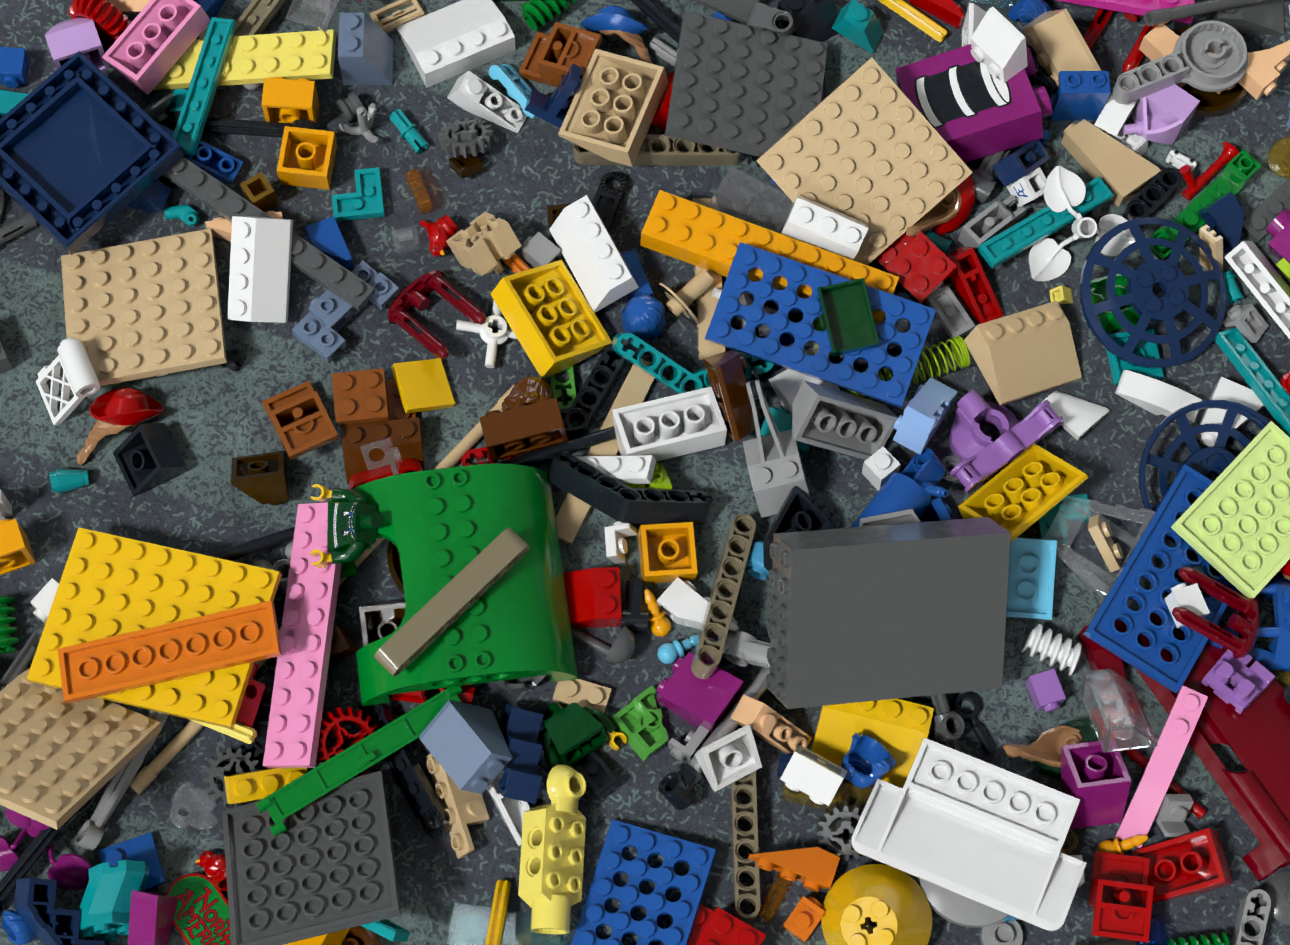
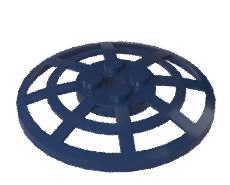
M1144 217L1129 220L1105 233L1093 245L1085 259L1079 283L1083 315L1096 339L1119 359L1135 366L1150 369L1174 367L1193 359L1203 352L1218 333L1226 308V285L1218 261L1212 256L1210 248L1198 235L1188 228L1161 218ZM1139 225H1164L1178 230L1175 242L1162 238L1146 239ZM1124 230H1130L1135 242L1124 248L1114 260L1100 254L1104 246L1113 237ZM1187 237L1192 239L1203 250L1211 262L1212 270L1203 272L1196 258L1184 248ZM1149 246H1163L1172 249L1168 260H1155ZM1139 249L1144 260L1142 265L1134 270L1122 264L1129 254ZM1181 255L1190 262L1196 274L1184 276L1177 267ZM1097 264L1109 269L1106 282L1108 300L1093 305L1091 299V277L1094 265ZM1117 273L1128 278L1127 294L1116 297L1115 294ZM1215 279L1218 282L1220 297L1216 320L1205 312L1208 303L1207 281ZM1154 284L1161 286L1163 290L1161 297L1154 295L1152 290ZM1200 284L1201 299L1199 307L1188 301L1189 286ZM1128 304L1131 305L1140 316L1136 326L1126 319L1120 307ZM1111 310L1118 323L1131 334L1123 347L1118 345L1106 333L1097 318V314ZM1184 310L1194 316L1193 320L1185 328L1177 332L1174 320L1176 315ZM1150 321H1164L1167 335H1153L1144 331ZM1200 322L1211 329L1209 335L1199 346L1182 355L1180 339L1190 334ZM1139 340L1154 344L1169 343L1172 358L1150 359L1138 356L1132 352Z
M1205 400L1191 403L1167 416L1154 429L1147 440L1141 455L1138 471L1141 500L1150 520L1161 502L1151 507L1145 487L1146 464L1160 468L1159 487L1161 496L1164 498L1168 491L1167 471L1178 474L1181 467L1186 464L1205 477L1210 471L1215 472L1218 477L1236 458L1232 453L1225 450L1228 436L1237 440L1244 448L1251 442L1245 435L1232 428L1237 413L1254 422L1261 430L1269 421L1247 406L1226 400ZM1205 408L1227 410L1221 425L1204 424L1191 428L1185 415L1191 411ZM1176 420L1181 434L1168 446L1163 458L1150 454L1151 448L1159 434ZM1203 432H1218L1214 447L1202 449L1194 435ZM1185 441L1191 455L1185 460L1184 464L1170 461L1175 450ZM1190 494L1188 495V500L1193 504L1197 497ZM1164 536L1175 544V540L1171 536Z

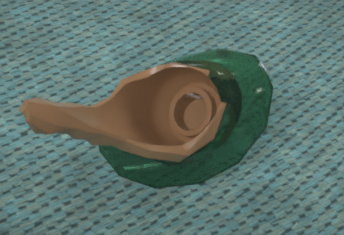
M1087 718L1071 720L1043 732L1030 745L1007 743L1003 749L1008 757L1020 756L1021 758L1031 760L1040 773L1057 779L1061 778V747L1063 745L1106 740L1101 724Z

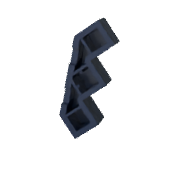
M509 703L506 704L500 730L513 758L503 769L502 779L498 781V792L503 797L535 804L537 797L541 796L544 782L541 781L542 776L536 772L537 766L542 764L544 758L543 745L537 741L538 734L541 735L544 729V714L538 710Z
M39 878L16 880L14 909L43 945H105V941L79 939L81 910L54 909L57 880Z

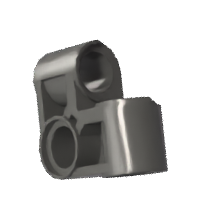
M759 2L753 4L747 25L760 28L763 31H774L781 36L794 34L796 26L789 12ZM781 21L789 22L787 28H777Z

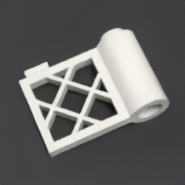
M67 338L63 340L57 348L59 355L49 366H44L37 374L39 378L36 380V384L53 425L62 424L85 397L93 395L101 388L84 345L79 339ZM61 366L63 368V378L60 377ZM49 379H51V389H50V390H49L48 385H47V383H46ZM59 383H62L61 396L58 395ZM70 387L74 394L71 400L69 399ZM58 401H60V412L57 409Z

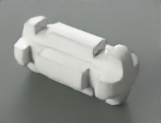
M1174 149L1169 152L1166 158L1167 163L1169 161L1172 162V166L1178 169L1184 165H1189L1191 172L1194 171L1197 165L1195 160L1191 162V158L1180 152L1176 154Z

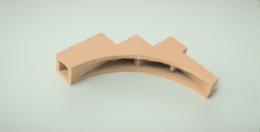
M1159 24L1144 36L1139 50L1151 61L1173 53L1174 46L1180 36L1164 24ZM1290 40L1270 49L1247 53V69L1238 83L1256 100L1264 94L1266 96L1270 95L1277 88L1276 81L1280 73L1287 67V62L1290 61ZM1177 83L1176 85L1182 88L1187 83Z

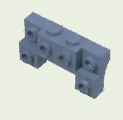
M364 261L352 271L353 274L375 288V293L369 300L382 311L386 308L385 303L393 295L397 297L400 294L398 286L381 272L378 274ZM327 290L322 296L319 295L312 300L308 308L309 313L292 329V333L300 342L316 352L329 364L332 361V355L340 347L344 349L347 346L345 339L337 332L359 311Z

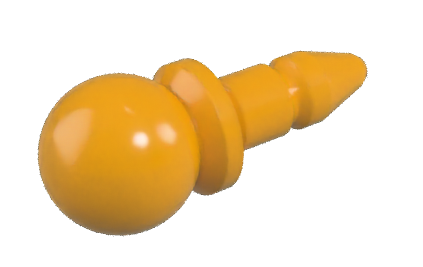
M646 589L644 594L645 602L648 604L647 607L651 614L648 619L651 621V631L658 637L667 636L672 628L671 622L665 617V611H660L655 596L649 589Z
M1135 835L1121 842L1118 837L1114 841L1104 840L1099 843L1097 851L1124 855L1123 850H1129L1134 848V846L1142 845L1148 840V836Z

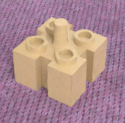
M487 212L482 213L470 222L471 226L466 230L461 229L446 241L459 264L467 269L472 268L473 272L481 276L489 274L493 270L496 274L502 273L504 267L499 259L512 257L515 251L521 247L509 223L501 218L496 219L494 215Z

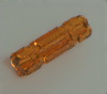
M780 872L776 876L777 881L773 882L764 900L765 905L761 906L758 913L761 919L768 922L773 920L776 914L775 909L779 908L788 890L787 886H790L792 882L781 878Z

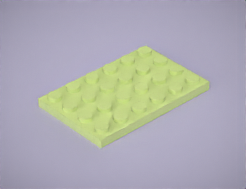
M1272 421L1262 429L1171 526L1179 536L1247 598L1254 599L1290 559V437Z

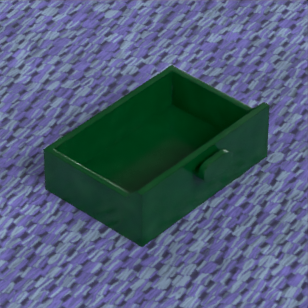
M864 278L817 288L822 314H818L821 329H826L832 357L879 346Z

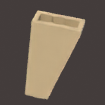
M1085 119L1078 124H1070L1063 132L1062 145L1093 179L1100 176L1114 194L1112 201L1118 208L1136 196L1161 172L1157 166Z

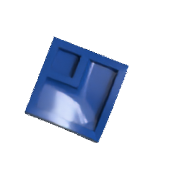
M151 832L98 850L101 863L110 862V867L118 865V861L121 860L145 861L146 866L149 867V880L144 892H148L166 883L157 847Z

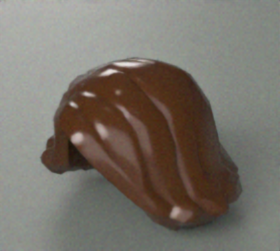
M534 376L524 377L514 385L510 394L504 399L502 410H510L513 405L520 403L526 405L536 403V400L543 397H551L552 399L554 398L553 389L542 378Z

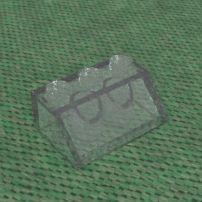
M1111 669L1085 671L1080 695L1103 752L1156 747L1158 742L1134 686Z

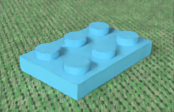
M1017 537L1010 543L1006 617L1052 620L1057 540Z

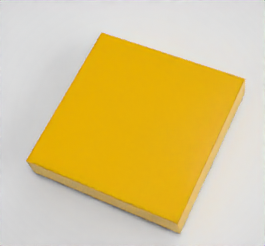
M441 358L394 363L391 369L405 414L452 408L455 405Z

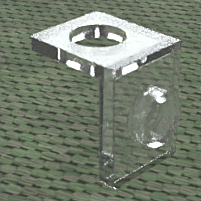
M390 437L360 446L368 470L390 464L393 475L399 474L398 463L402 462L398 446H393ZM374 448H379L383 450L385 455L382 460L373 461L369 457V452Z

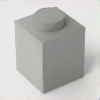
M538 232L534 237H528L522 244V259L533 268L561 260V249Z

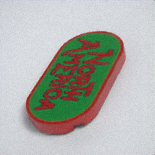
M196 873L187 874L175 880L169 887L166 896L178 898L173 924L188 945H231L228 901L222 892L216 888L213 881L205 875Z

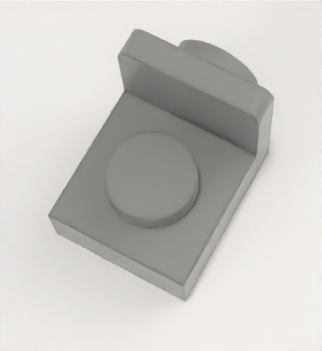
M1252 303L1232 307L1227 312L1228 316L1222 323L1225 327L1236 326L1249 344L1257 343L1269 326Z
M702 725L696 731L692 729L683 741L686 746L671 738L668 742V748L671 749L670 754L681 762L684 759L690 762L694 754L698 752L708 739L709 730Z
M1165 794L1155 816V820L1165 837H1180L1190 834L1184 822L1194 802L1190 794Z

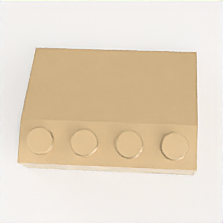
M595 49L582 78V84L573 98L558 134L560 137L609 161L633 167L668 85L666 71L664 67Z
M1058 301L976 325L964 339L966 346L1000 406L1082 378L1070 323Z

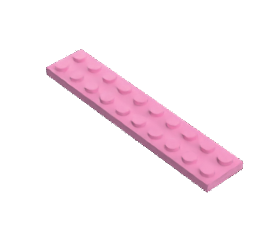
M328 502L298 504L280 634L282 655L277 656L263 766L267 768L316 767L342 563L333 564L328 562L326 567L317 568L311 564L321 559V556L314 557L310 555L312 550L318 549L325 554H331L327 552Z

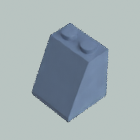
M340 12L338 60L343 85H392L394 40L367 14Z
M449 699L419 735L421 742L459 789L482 794L513 758L492 709Z

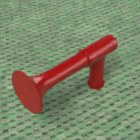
M1222 142L1223 151L1221 155L1196 179L1189 165L1182 166L1179 172L1182 174L1188 187L1181 195L1189 201L1225 164L1240 153L1236 147L1228 142Z

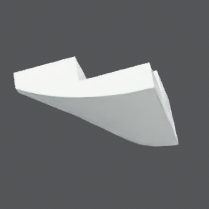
M1059 391L1053 392L1043 400H1048L1050 402L1049 406L1059 417L1062 416L1065 419L1061 426L1077 441L1110 412L1106 407Z

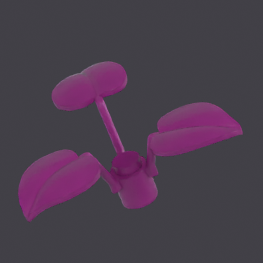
M6 808L8 820L15 826L23 829L16 840L10 845L8 840L0 835V872L10 870L18 860L19 855L13 849L19 845L26 833L36 838L41 830L48 829L49 826ZM51 844L48 848L49 862L53 866L48 869V878L57 880L56 886L63 889L80 890L86 888L89 882L88 869L92 868V865L84 857L77 854H63L56 860L53 844Z

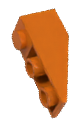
M819 847L749 854L748 857L757 862V867L766 871H772V869L778 871L781 878L792 882L798 880L804 883L803 887L814 892H818L819 889L831 888L840 857Z

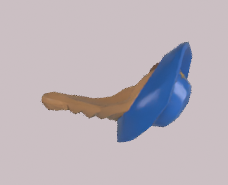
M610 5L600 9L598 14L590 16L580 23L583 28L592 32L620 36L635 47L641 61L653 64L650 60L648 49L640 34L650 29L644 23L632 19L627 9Z

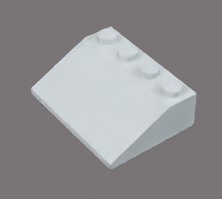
M461 0L396 27L426 88L516 51L515 36L505 17L492 0Z

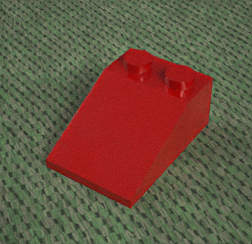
M620 567L590 568L563 573L571 627H621Z
M1211 828L1131 851L1133 856L1150 858L1148 885L1154 886L1152 904L1233 884L1218 832Z

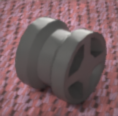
M354 92L348 94L346 99H339L335 102L338 111L347 123L351 122L353 117L357 115L356 110L363 106Z

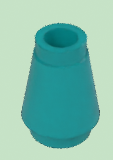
M55 468L56 471L49 472L52 493L59 492V494L89 485L87 470Z

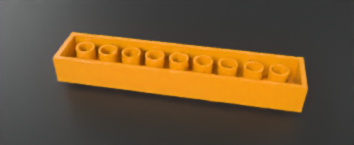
M659 190L641 232L640 246L725 277L728 276L737 248L741 242L849 280L864 278L865 285L893 295L899 280L898 276ZM753 269L748 273V278L753 282H758L763 278V273L759 269ZM778 277L774 279L772 285L776 290H783L787 287L788 283L784 278ZM801 286L797 290V295L802 299H807L812 294V290L808 286ZM881 311L873 312L874 323L882 324L885 318L884 313Z

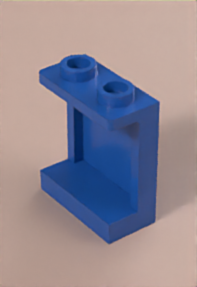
M1060 71L1058 74L1059 88L1057 94L1049 98L1052 106L1050 121L1097 120L1111 93L1109 72Z

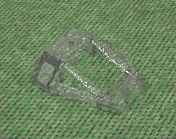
M1066 496L1044 539L1057 540L1056 555L1085 583L1105 598L1118 574L1116 576L1111 575L1070 548L1084 520L1100 513L1142 524L1137 536L1134 537L1100 515L1102 521H1107L1112 535L1131 546L1118 572L1119 574L1155 512L1150 509L1126 508L1125 505L1116 504L1112 506L1099 504L1098 501ZM1156 556L1152 557V564L1154 563ZM1142 577L1139 579L1140 586H1142L1146 578ZM1127 599V606L1129 609L1132 603L1134 602V599Z

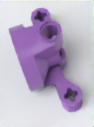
M972 390L957 403L958 409L950 430L949 439L950 448L960 463L951 470L950 474L952 477H957L965 487L964 491L966 493H970L996 472L1003 470L1035 443L1057 429L1065 419L1062 416L1059 417L1049 406L1050 402L1045 400L1034 408L1026 418L1018 422L1016 416L1006 407L993 402H986L979 393ZM979 423L995 426L1000 431V437L995 442L991 441V437L982 433Z

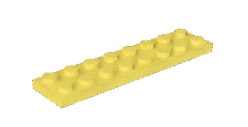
M332 29L233 36L218 86L264 83V78L276 76L292 80L299 78L309 80L333 79L336 33ZM205 38L196 39L153 90L189 88Z

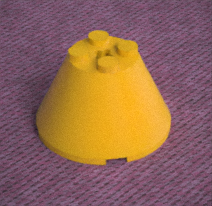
M867 864L846 872L832 885L823 903L822 909L825 911V914L821 918V924L827 945H928L933 926L932 910L923 889L908 874L889 865ZM869 917L871 918L872 922H877V926L875 928L870 925Z

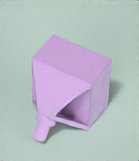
M86 18L69 19L56 24L45 34L57 70L78 51L84 54L101 71L110 69L109 64L102 58L105 52L93 20Z
M1172 85L1145 96L1139 100L1133 113L1132 119L1135 124L1123 125V134H1136L1152 142L1172 145L1189 124L1200 101L1177 85Z

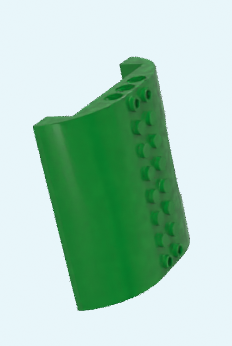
M478 464L403 473L377 479L352 489L365 497L367 504L375 505L377 512L383 518L382 526L376 529V538L389 540L397 547L401 562L406 605L405 616L400 626L393 633L362 647L356 652L362 706L389 703V695L543 675H550L551 682L578 679L551 482L548 480V473L524 465ZM510 527L530 546L526 554L399 675L393 677L374 658L378 649L494 539Z

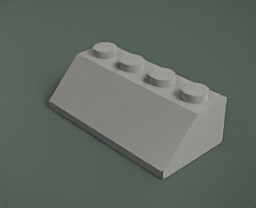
M804 380L792 403V438L799 442L867 460L881 447L885 446L898 417L883 403Z

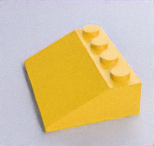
M562 260L503 277L491 292L492 298L541 378L562 372L612 345L610 337Z
M1034 444L960 504L958 508L963 519L989 517L1011 532V543L1083 483L1088 476Z
M897 698L822 706L811 751L841 767L843 757L850 750L852 736L859 732L868 734L887 747L896 760V765L884 774L880 780L903 788L923 739L928 738L934 708Z

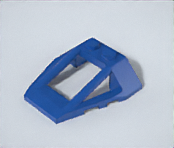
M1275 575L1258 593L1264 594V599L1273 600L1275 627H1259L1257 638H1275L1269 644V651L1253 646L1248 654L1253 657L1252 659L1261 662L1262 666L1268 669L1290 672V580H1287L1283 575ZM1236 589V593L1242 594L1238 589ZM1201 591L1204 598L1209 596V594ZM1222 628L1232 633L1233 635L1239 637V633L1229 628ZM1208 639V641L1206 642L1220 649L1223 648V646L1213 642L1210 639Z

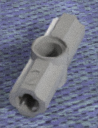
M737 631L735 635L728 633L722 657L741 667H746L749 663L770 669V664L767 660V649L770 648V643L759 641L752 635L742 631Z

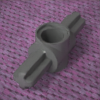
M946 694L930 695L935 710V715L932 716L929 729L931 735L938 739L939 743L943 742L944 746L962 752L958 738L962 737L965 729L963 718L955 710L950 711Z

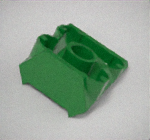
M1118 273L1115 282L1116 297L1127 294L1128 278ZM1107 276L1091 280V299L1093 305L1108 300L1106 295ZM1128 304L1120 307L1126 319L1132 325H1136L1140 316L1131 305ZM1111 310L1097 314L1102 327L1107 333L1123 328L1115 319Z

